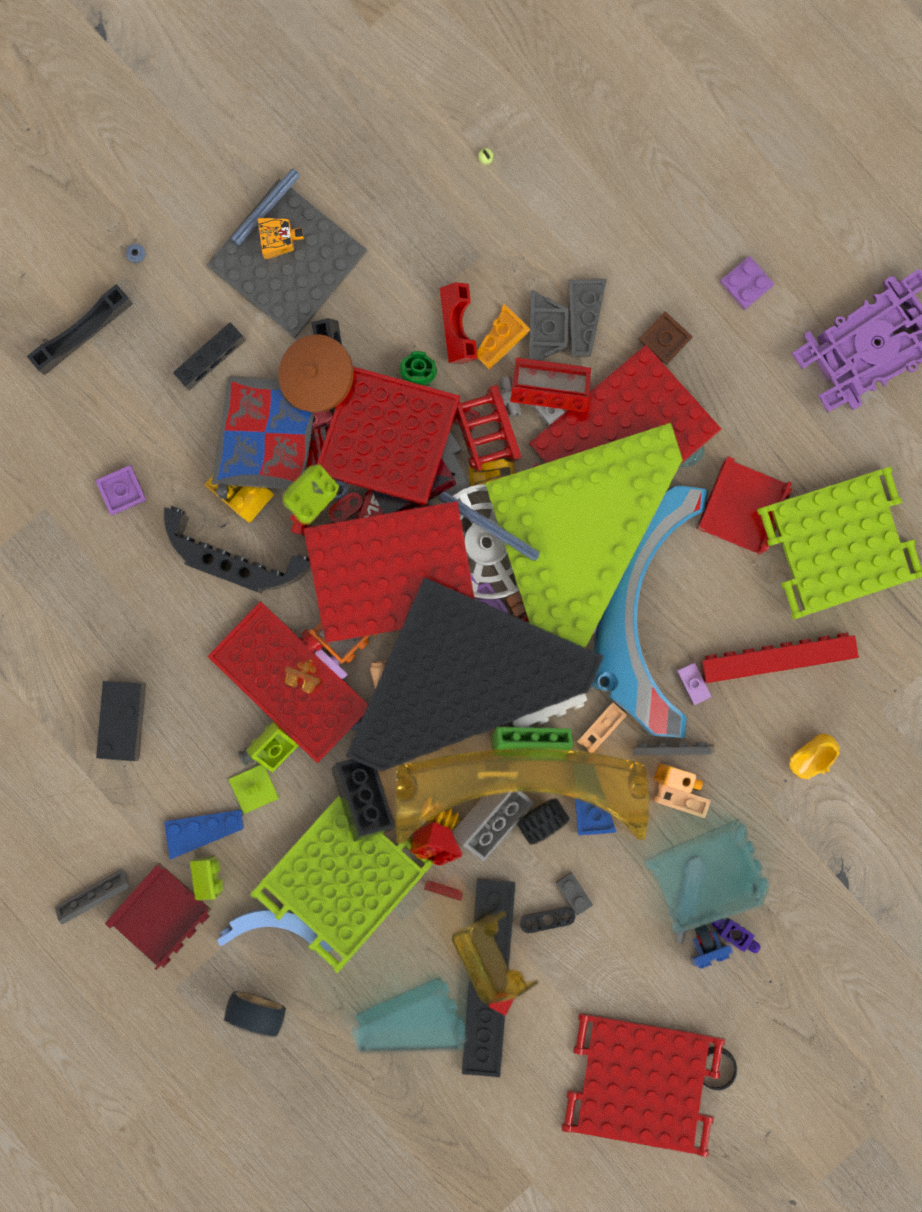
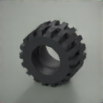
M553 798L523 816L518 821L517 826L529 845L545 840L568 823L570 817L559 800Z

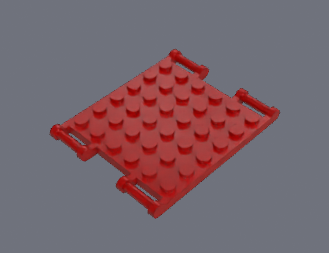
M579 1013L578 1036L573 1053L588 1055L583 1092L567 1091V1109L565 1122L562 1124L561 1130L569 1133H580L708 1157L709 1134L714 1116L699 1113L704 1076L720 1079L721 1072L719 1067L725 1038ZM587 1022H593L590 1046L587 1048L584 1047ZM709 1043H714L712 1067L707 1069L706 1061ZM576 1099L581 1100L578 1125L572 1124ZM698 1121L703 1122L700 1147L694 1146Z

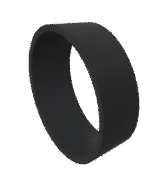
M714 1047L708 1048L707 1056L714 1053ZM722 1048L721 1054L728 1056L732 1060L735 1072L732 1079L721 1087H711L703 1082L704 1086L712 1090H724L730 1087L737 1076L735 1058L724 1048Z

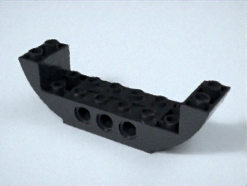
M171 506L170 509L164 508V523L167 535L177 553L185 560V565L261 594L263 590H275L291 585L305 576L311 569L309 557L298 554L297 557L291 556L284 575L283 572L271 569L269 572L266 570V566L254 561L252 565L248 564L249 560L238 555L232 558L230 557L231 553L217 548L214 551L212 550L213 546L199 541L196 544L194 543L195 539L183 535L189 517L185 515V511ZM213 555V562L208 564V558ZM228 562H231V569L229 571H226V564ZM249 569V576L247 578H244V570Z

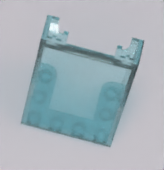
M740 819L654 854L645 861L648 870L654 871L653 876L654 878L657 877L670 909L669 915L675 923L671 925L674 934L763 905L770 885L766 877L763 878L761 862L754 856V845L752 841H748L746 836L748 834L747 828L744 823L741 824Z
M441 977L356 1014L355 1017L360 1026L351 1029V1034L359 1052L463 1049L464 1041H466L465 1024L462 1017L458 1018L455 1012L458 1008L454 999L450 1000L448 996L450 989L447 982H442Z

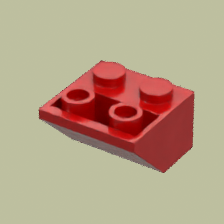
M432 822L414 830L410 852L416 854V857L433 860V864L443 866L462 857L463 853L450 828Z

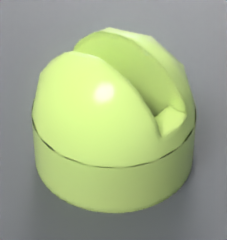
M489 148L480 150L478 159L482 164L488 165L493 161L494 155L492 150ZM483 152H486L490 158L487 159Z

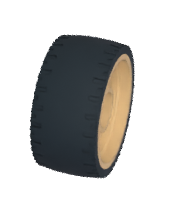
M234 991L227 1003L224 1021L244 1031L275 1037L278 1036L282 1027L286 1007L261 996Z

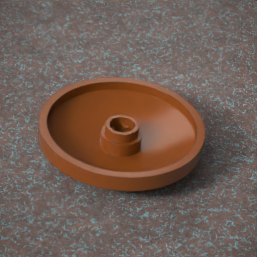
M309 335L295 341L284 353L278 372L280 388L286 399L295 407L312 413L325 412L339 405L349 393L354 377L353 363L348 351L338 341L324 335Z

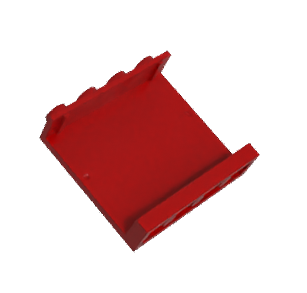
M727 456L724 459L706 503V510L703 511L696 529L759 555L763 554L764 551L767 552L769 549L767 543L768 536L757 509L785 501V498L788 499L792 492V488H790L792 482H782L734 462V458ZM770 511L768 514L775 533L777 527Z

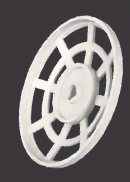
M486 484L468 487L453 496L457 500L460 499L462 503L473 510L492 509L489 520L498 525L492 503L471 505L467 496L470 493L487 491ZM470 520L472 525L466 532L463 531L467 557L476 563L474 572L471 573L478 585L479 582L491 583L502 580L508 589L494 594L477 593L478 585L472 581L475 598L498 599L519 591L518 584L514 585L509 577L513 573L512 566L505 571L500 562L508 554L504 541ZM485 537L491 540L489 548H485L482 545V539ZM493 565L499 574L492 577L481 576L483 566Z

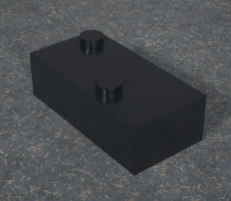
M103 681L96 758L123 761L139 760L146 684Z
M353 759L335 763L331 770L354 842L393 830L396 826L378 770Z

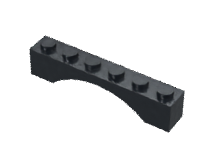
M117 284L100 297L97 303L79 321L57 337L41 344L27 356L39 372L46 375L133 304L132 301Z

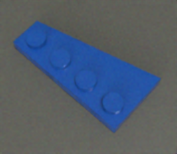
M242 810L164 821L169 859L171 860L244 829Z

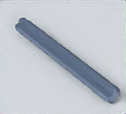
M291 169L231 236L233 242L240 245L258 225V218H264L298 180L300 175L295 169Z

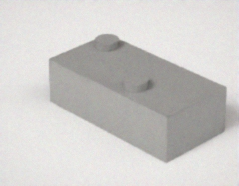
M500 776L452 831V834L465 848L485 861L535 803L506 777Z

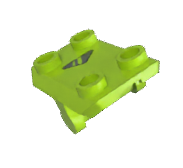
M321 465L310 466L296 481L288 486V490L283 495V502L288 509H291L301 523H311L336 496L339 485Z

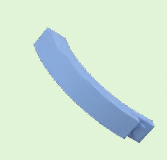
M268 908L249 911L232 919L229 922L232 929L227 927L219 933L221 936L217 941L222 946L236 936L260 927H277L289 930L301 936L309 944L318 935L290 909L278 921L274 913ZM324 940L319 943L327 952L333 949Z

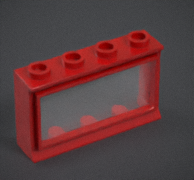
M516 357L510 402L587 412L592 368Z

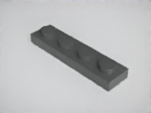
M121 869L55 906L58 921L63 925L129 888L130 885L126 872Z

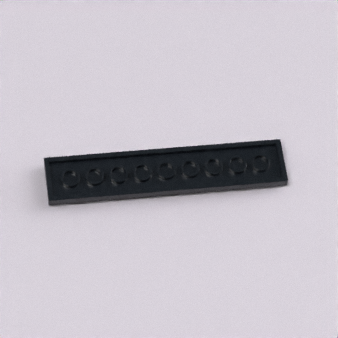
M477 879L462 1074L501 1076L505 1015L488 1007V1004L494 998L507 995L516 884L514 881Z

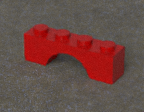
M454 282L439 288L448 363L464 364L477 360L476 340L470 339L465 334L462 323L463 314L471 303L469 284Z

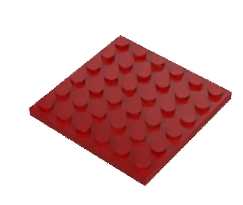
M353 366L354 377L352 386L345 399L336 406L317 465H321L332 479L427 505L461 399L460 395Z

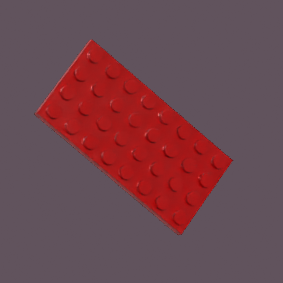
M260 601L207 657L316 763H319L364 716L369 704L317 657L314 651L312 652L284 622Z

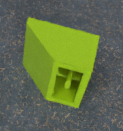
M216 856L192 859L190 867L195 900L216 899L221 894V891H223V881L219 879L218 872L221 871L220 861L216 860Z

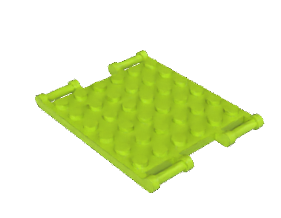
M891 466L757 509L768 536V546L782 543L793 579L781 582V587L785 589L792 614H790L792 620L922 577V567L914 546L916 545L915 539L900 542L889 508L903 503L902 498L898 495L891 474L893 472ZM881 475H884L891 497L890 501L886 499L879 477ZM770 511L772 512L779 537L775 536L774 529L768 512ZM904 548L908 550L915 573L910 574L903 552ZM792 585L796 587L803 608L801 611H799Z
M339 795L250 895L253 898L256 897L274 913L278 921L289 909L318 935L308 948L311 951L317 952L333 967V971L338 973L433 865V860L418 858L424 863L423 867L420 868L401 850L404 847L409 851L411 848V838L407 835L397 846L384 834L354 842ZM264 887L285 905L282 909L261 892ZM322 940L343 957L339 962L319 944Z

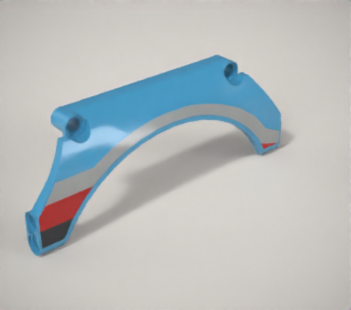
M672 486L666 491L596 626L594 652L604 655V658L593 680L592 687L597 690L609 691V698L627 711L650 735L685 738L687 717L663 695L646 666L640 647L637 627V606L640 589L651 560L666 538L688 519L706 510L707 489ZM602 677L605 680L603 686L600 685V679Z

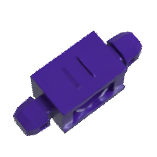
M714 916L711 924L719 930L717 932L719 936L743 952L748 949L753 953H758L761 946L753 939L755 936L729 917L724 922V919ZM730 929L732 931L740 930V936L743 937L742 940L740 938L732 939V934L729 932Z

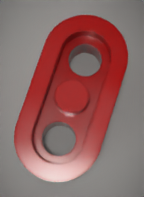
M348 493L330 507L328 512L329 518L334 523L346 521L362 508L363 499L358 493ZM352 499L357 500L355 506L350 505ZM337 511L342 512V516L339 518L335 516Z
M307 628L301 633L303 636L301 640L312 652L314 650L319 652L323 648V645Z

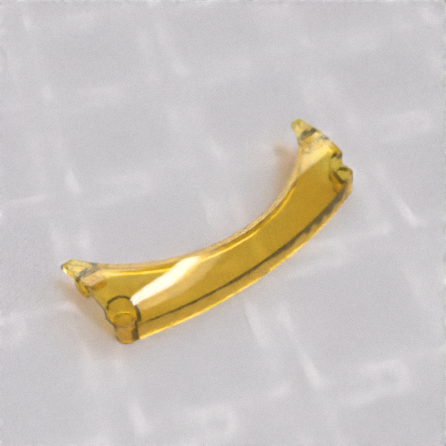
M545 749L479 751L400 765L396 769V843H405L410 835L421 825L455 805L487 795L519 791L561 794L588 802L619 819L632 831L637 840H645L649 820L646 768L641 762L611 756Z

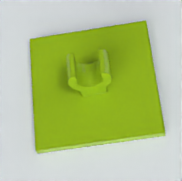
M262 765L228 779L243 814L279 799L270 776Z

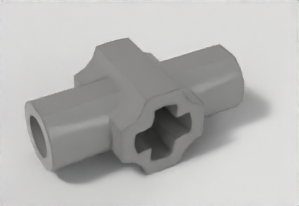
M505 377L500 379L502 388L500 393L504 405L508 409L509 416H518L521 414L519 403L510 402L513 380L512 377Z

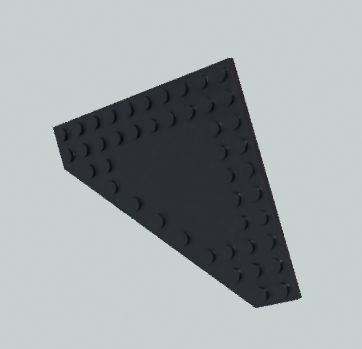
M424 577L346 757L383 772L399 764L409 762L425 754L440 750L443 747L453 745L474 735L541 711L544 708L559 704L580 694L582 695L589 692L604 655Z

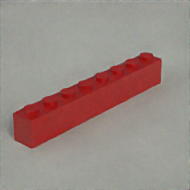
M849 632L837 634V638L830 639V635L818 637L819 641L811 642V639L799 640L800 644L792 645V642L780 643L781 647L773 648V645L762 646L761 651H754V648L744 649L743 654L736 655L735 651L724 653V657L719 658L716 657V654L705 656V660H700L703 680L705 683H712L859 658L855 635L849 636Z

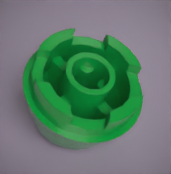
M413 351L401 361L399 366L400 375L405 381L428 386L437 375L435 360L426 356V352Z

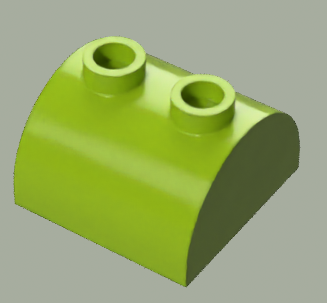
M272 722L266 726L264 732L258 738L251 742L246 751L251 758L273 773L299 745L275 722Z

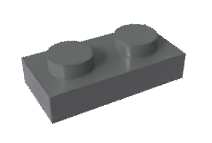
M572 872L556 882L577 916L593 906Z

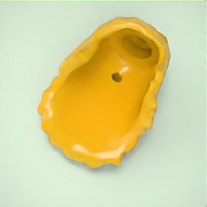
M827 733L818 734L790 756L789 768L800 779L805 778L808 780L818 773L825 774V772H830V766L839 756L840 746L832 735Z

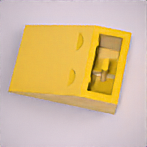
M212 475L204 485L218 496L216 493L218 485L212 484ZM228 485L227 498L221 500L248 523H251L275 494L268 488Z

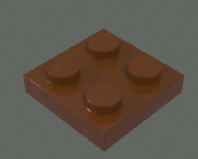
M665 311L639 338V341L644 346L647 345L667 366L693 336Z

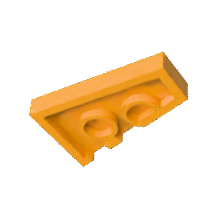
M503 304L498 318L494 320L491 331L485 336L477 350L478 359L489 370L530 331V328L505 304Z

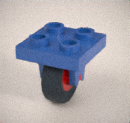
M704 921L694 924L697 936L692 940L698 956L690 958L693 966H698L702 969L712 965V960L716 959L717 962L730 958L729 954L733 953L731 945L721 947L716 932L709 931Z

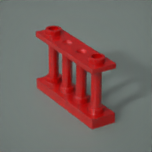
M498 384L491 386L487 390L486 396L462 403L459 402L456 417L470 456L468 458L470 468L474 469L475 473L482 470L481 464L504 457L509 458L510 462H514L522 457ZM486 403L492 405V414L466 421L463 410ZM492 421L498 423V432L472 439L469 428ZM498 439L504 441V450L478 457L475 446Z

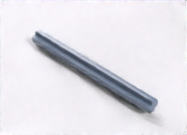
M443 492L439 497V500L443 503L458 501L461 515L533 561H536L540 556L539 551L447 492Z

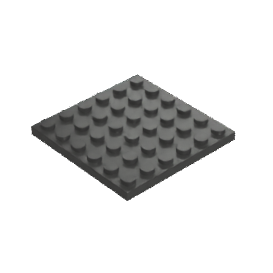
M280 178L274 183V185L260 200V202L255 206V208L250 212V214L245 218V220L240 224V226L263 202V200L271 193V191L279 184V182L281 181ZM290 187L264 218L289 219L291 229H303L304 239L293 241V251L264 259L258 224L240 245L233 242L230 236L207 264V267L296 338L365 255L367 249Z

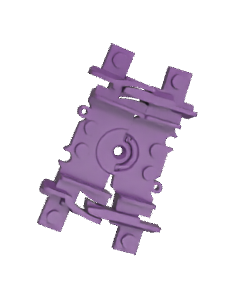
M920 268L900 282L894 276H890L882 283L886 291L880 295L874 294L872 296L875 300L874 304H869L865 300L862 307L846 317V321L842 316L837 317L834 320L835 326L830 327L817 337L822 344L821 346H819L811 332L808 331L804 334L808 343L791 354L801 369L817 361L825 379L832 381L834 387L818 395L827 413L846 402L849 403L852 410L862 405V400L859 396L869 390L876 391V381H879L884 387L888 380L903 373L905 369L909 373H913L918 369V365L922 363V305L915 296V294L922 290V271ZM903 304L908 310L904 312L900 305ZM911 326L914 333L909 334L905 330ZM899 329L901 333L894 335L893 332ZM875 339L880 340L881 344L879 346L874 344Z

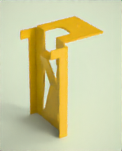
M505 459L481 464V471L509 467L511 475L515 474L514 462H508ZM470 466L467 467L471 486L503 478L499 477L488 480L492 477L501 476L500 470L473 473L474 469H471Z

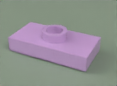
M322 649L319 652H315V655L341 679H345L349 675L339 666L340 662L333 655L329 657Z
M695 662L677 670L693 705L711 698V694Z

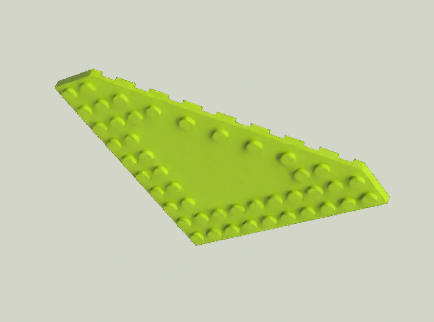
M671 423L485 483L498 525L540 552L538 559L533 561L504 542L531 624L586 648L682 462Z

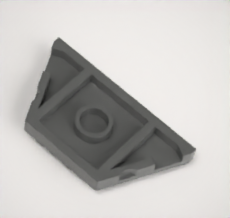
M531 290L529 359L540 361L568 347L569 309L555 303L548 297L545 298L535 290Z

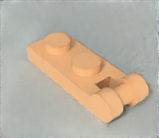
M612 702L585 733L581 735L577 743L584 745L587 748V752L592 754L627 714ZM591 735L596 738L594 743L588 740Z
M660 783L658 784L657 788L659 790L657 796H654V802L705 819L711 800ZM666 791L671 793L669 800L664 799Z

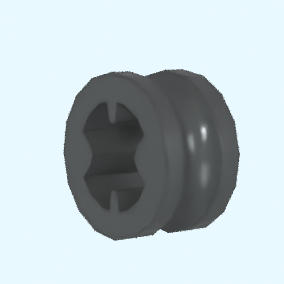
M247 747L244 748V751H238V755L245 767L248 766L249 762H255L247 753Z

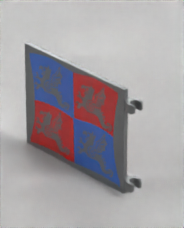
M229 377L212 477V484L218 485L216 493L220 499L227 498L228 485L287 489L290 484L306 471L314 413L301 410L292 405L284 396L279 380Z

